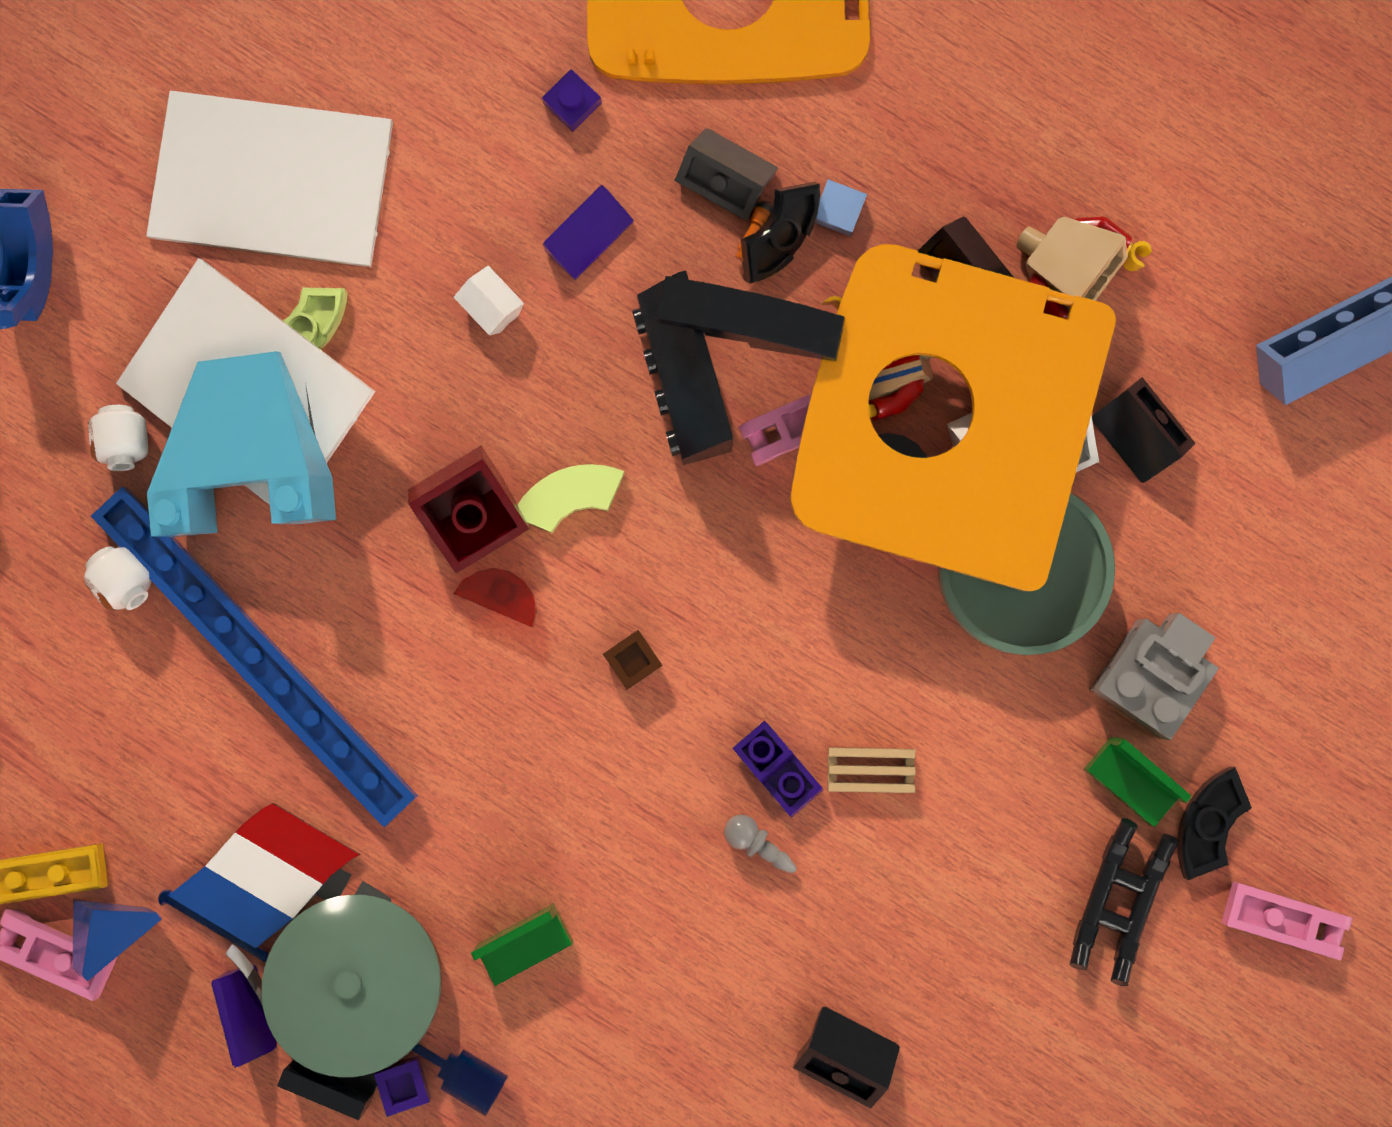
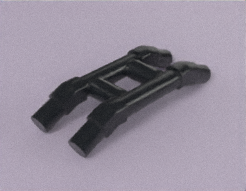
M1127 818L1121 819L1103 853L1099 872L1082 919L1079 920L1075 932L1074 947L1069 964L1075 969L1087 970L1091 949L1094 948L1096 935L1099 930L1098 925L1119 932L1122 935H1120L1114 955L1115 963L1111 982L1120 986L1129 985L1132 966L1135 964L1137 951L1140 946L1141 935L1160 882L1163 881L1171 863L1170 859L1179 844L1175 837L1163 834L1155 850L1152 851L1147 860L1143 876L1122 869L1120 866L1138 828L1135 822ZM1113 884L1137 893L1129 917L1105 909Z

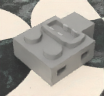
M1181 613L1168 614L1160 627L1147 618L1138 619L1090 690L1160 739L1171 740L1219 669L1203 657L1216 637Z

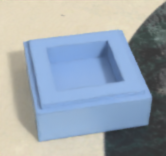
M828 179L820 198L815 223L851 237L867 194Z

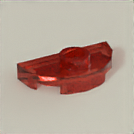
M497 568L477 571L470 577L463 579L453 593L534 628L537 614L534 594L524 580L510 571Z

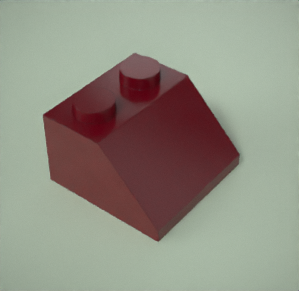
M482 445L408 490V505L455 573L460 572L529 530V526L506 482Z

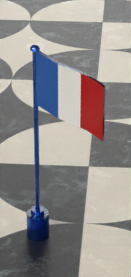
M272 803L243 823L200 871L173 892L171 890H163L158 895V902L161 906L167 903L266 963L269 954L258 947L292 921L333 874L361 854L277 804ZM417 1044L412 1049L415 1053L441 1068L437 1077L444 1080L440 1088L442 1091L485 1117L509 1077L465 1049L461 1051L459 1056L451 1052L447 1060L420 1044Z

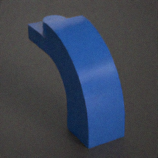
M0 189V329L17 326L20 321H37L48 297L52 273L53 240L50 216L43 190Z

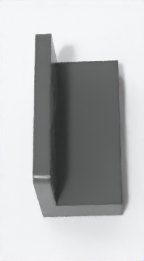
M706 128L688 146L674 181L748 221L765 187L775 176L778 167Z

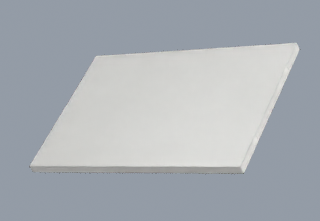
M170 91L146 236L149 239L372 267L375 240L378 235L377 227L388 156L390 155L389 148L393 121L387 118Z
M200 258L197 259L116 383L172 428L197 362L275 351L281 352L310 422L307 401L308 393L315 436L326 463L376 392ZM268 483L245 485L270 505Z

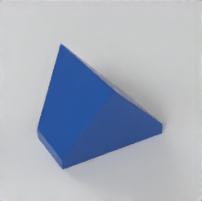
M73 899L72 968L79 976L89 981L161 921L162 918L157 912L146 907Z

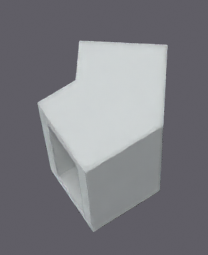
M489 266L470 277L454 296L455 300L488 335L501 333L510 322L519 316L524 305L520 298Z

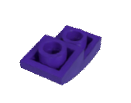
M763 721L732 748L791 818L824 790L766 721Z

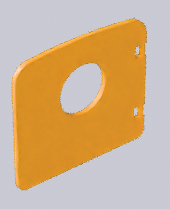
M587 0L588 50L590 59L598 71L610 78L681 84H751L845 76L858 69L868 54L870 44L869 0H858L859 20H845L844 0H773L770 8L760 19L748 26L729 30L714 28L702 23L688 11L682 0Z
M881 244L872 247L857 260L837 311V315L845 317L837 361L821 359L803 426L790 494V503L794 515L804 527L816 533L1027 592L1038 590L1045 585L1048 579L1116 325L1115 313L1110 306L1102 302L1077 295L1064 294L1050 290V288L949 259H940L918 253L917 250L903 246ZM914 264L938 269L939 273L936 283L911 276ZM1046 300L1069 306L1067 319L1043 313ZM926 355L938 358L956 369L969 388L972 399V417L969 428L962 440L954 448L941 455L928 458L903 455L885 444L871 423L868 400L872 384L877 375L887 365L903 357Z

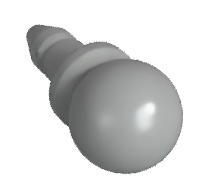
M741 814L735 815L727 821L724 828V836L730 846L740 850L746 849V854L749 857L758 852L759 856L768 862H772L773 866L777 869L790 873L796 872V865L785 852L779 851V848L770 841H765L768 832L764 829L758 830L756 822L751 817Z

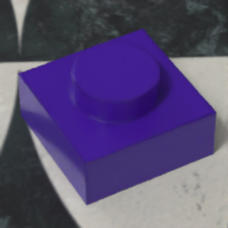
M572 69L542 97L543 104L572 132L602 104L601 97Z
M418 1056L394 1063L374 1073L386 1117L430 1102L431 1096Z

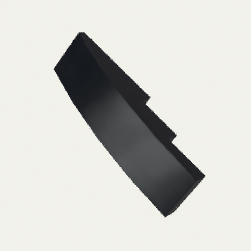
M665 276L656 316L660 324L702 330L705 336L747 342L751 348L837 361L845 323L844 316L754 292Z

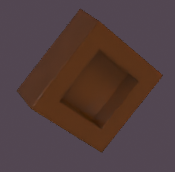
M639 630L603 653V656L626 690L663 666Z

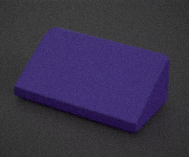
M601 185L544 241L543 246L545 252L576 280L634 220L613 195Z
M240 969L225 972L212 980L211 985L232 1066L234 1065V1068L242 1066L274 1050L277 1047V1042L267 1024L262 1004Z

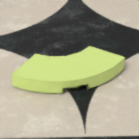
M302 287L298 305L290 316L283 321L319 349H322L330 341L341 323L347 304L348 292L345 288Z
M595 464L567 467L546 476L536 483L518 503V507L527 523L553 533L559 523L575 511L593 508L608 512L625 472L614 467Z

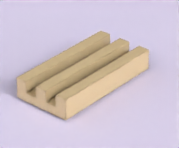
M828 747L827 791L915 793V749ZM837 757L904 758V766L837 765ZM837 774L904 775V783L836 781Z

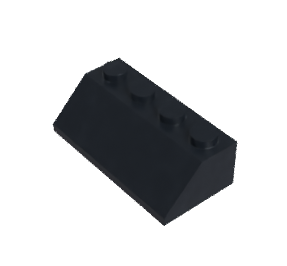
M686 270L670 276L689 280ZM663 280L637 295L639 308L632 310L638 335L647 333L650 349L643 350L649 375L658 373L662 389L656 390L654 393L660 415L669 414L673 430L667 431L666 436L672 457L680 455L683 465L732 452L733 436L703 331L660 324L656 319L665 281Z

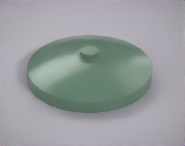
M1070 493L1048 579L1040 589L1031 592L1021 591L938 567L941 592L949 611L969 635L980 643L1001 652L1016 655H1036L1053 652L1074 643L1097 623L1105 611L1112 594L1115 580V560L1109 536L1097 515L1081 499Z
M344 895L330 898L311 906L299 914L286 926L275 941L268 955L262 978L261 991L264 1015L278 1044L290 1057L304 1067L317 1073L335 1077H357L375 1073L406 1056L426 1034L435 1017L440 1001L442 987L441 965L430 935L423 925L407 910L385 899L368 895Z

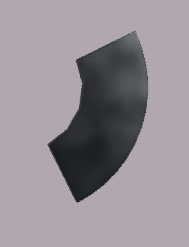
M810 182L775 189L774 206L767 222L756 233L740 239L746 282L751 284L764 280L782 270L794 259L793 255L800 248L806 236H810L817 218L820 202L819 183Z
M1230 766L1210 777L1194 793L1184 810L1178 831L1177 840L1179 844L1177 851L1183 878L1186 880H1191L1229 865L1225 849L1228 831L1240 815L1252 808L1236 767Z

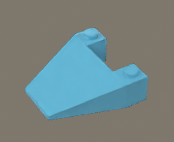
M275 351L197 362L147 491L151 537H182L218 533L214 489L268 483L272 524H304L336 520L333 478L281 352Z

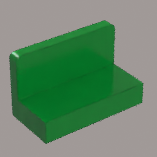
M1110 737L1084 768L1088 774L1152 827L1159 823L1176 801L1187 803L1192 797L1123 738Z
M553 903L477 944L470 953L474 961L481 958L492 982L497 986L571 946L574 941Z

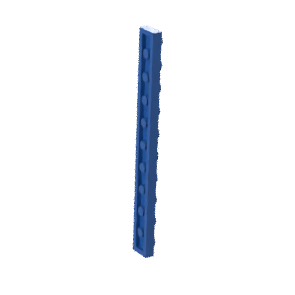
M121 487L91 515L96 523L119 547L127 548L148 570L149 579L383 827L388 826L418 797L417 793L175 537H151L149 510L128 488Z

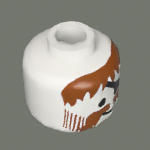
M127 405L104 406L98 410V414L88 421L91 457L99 463L107 464L109 470H131L135 467V462L141 461L148 455L146 420L139 413L134 412L132 407Z
M105 547L94 553L87 561L84 575L85 585L104 608L113 611L124 608L132 610L145 602L148 597L147 590L150 588L152 581L149 579L148 570L127 548Z

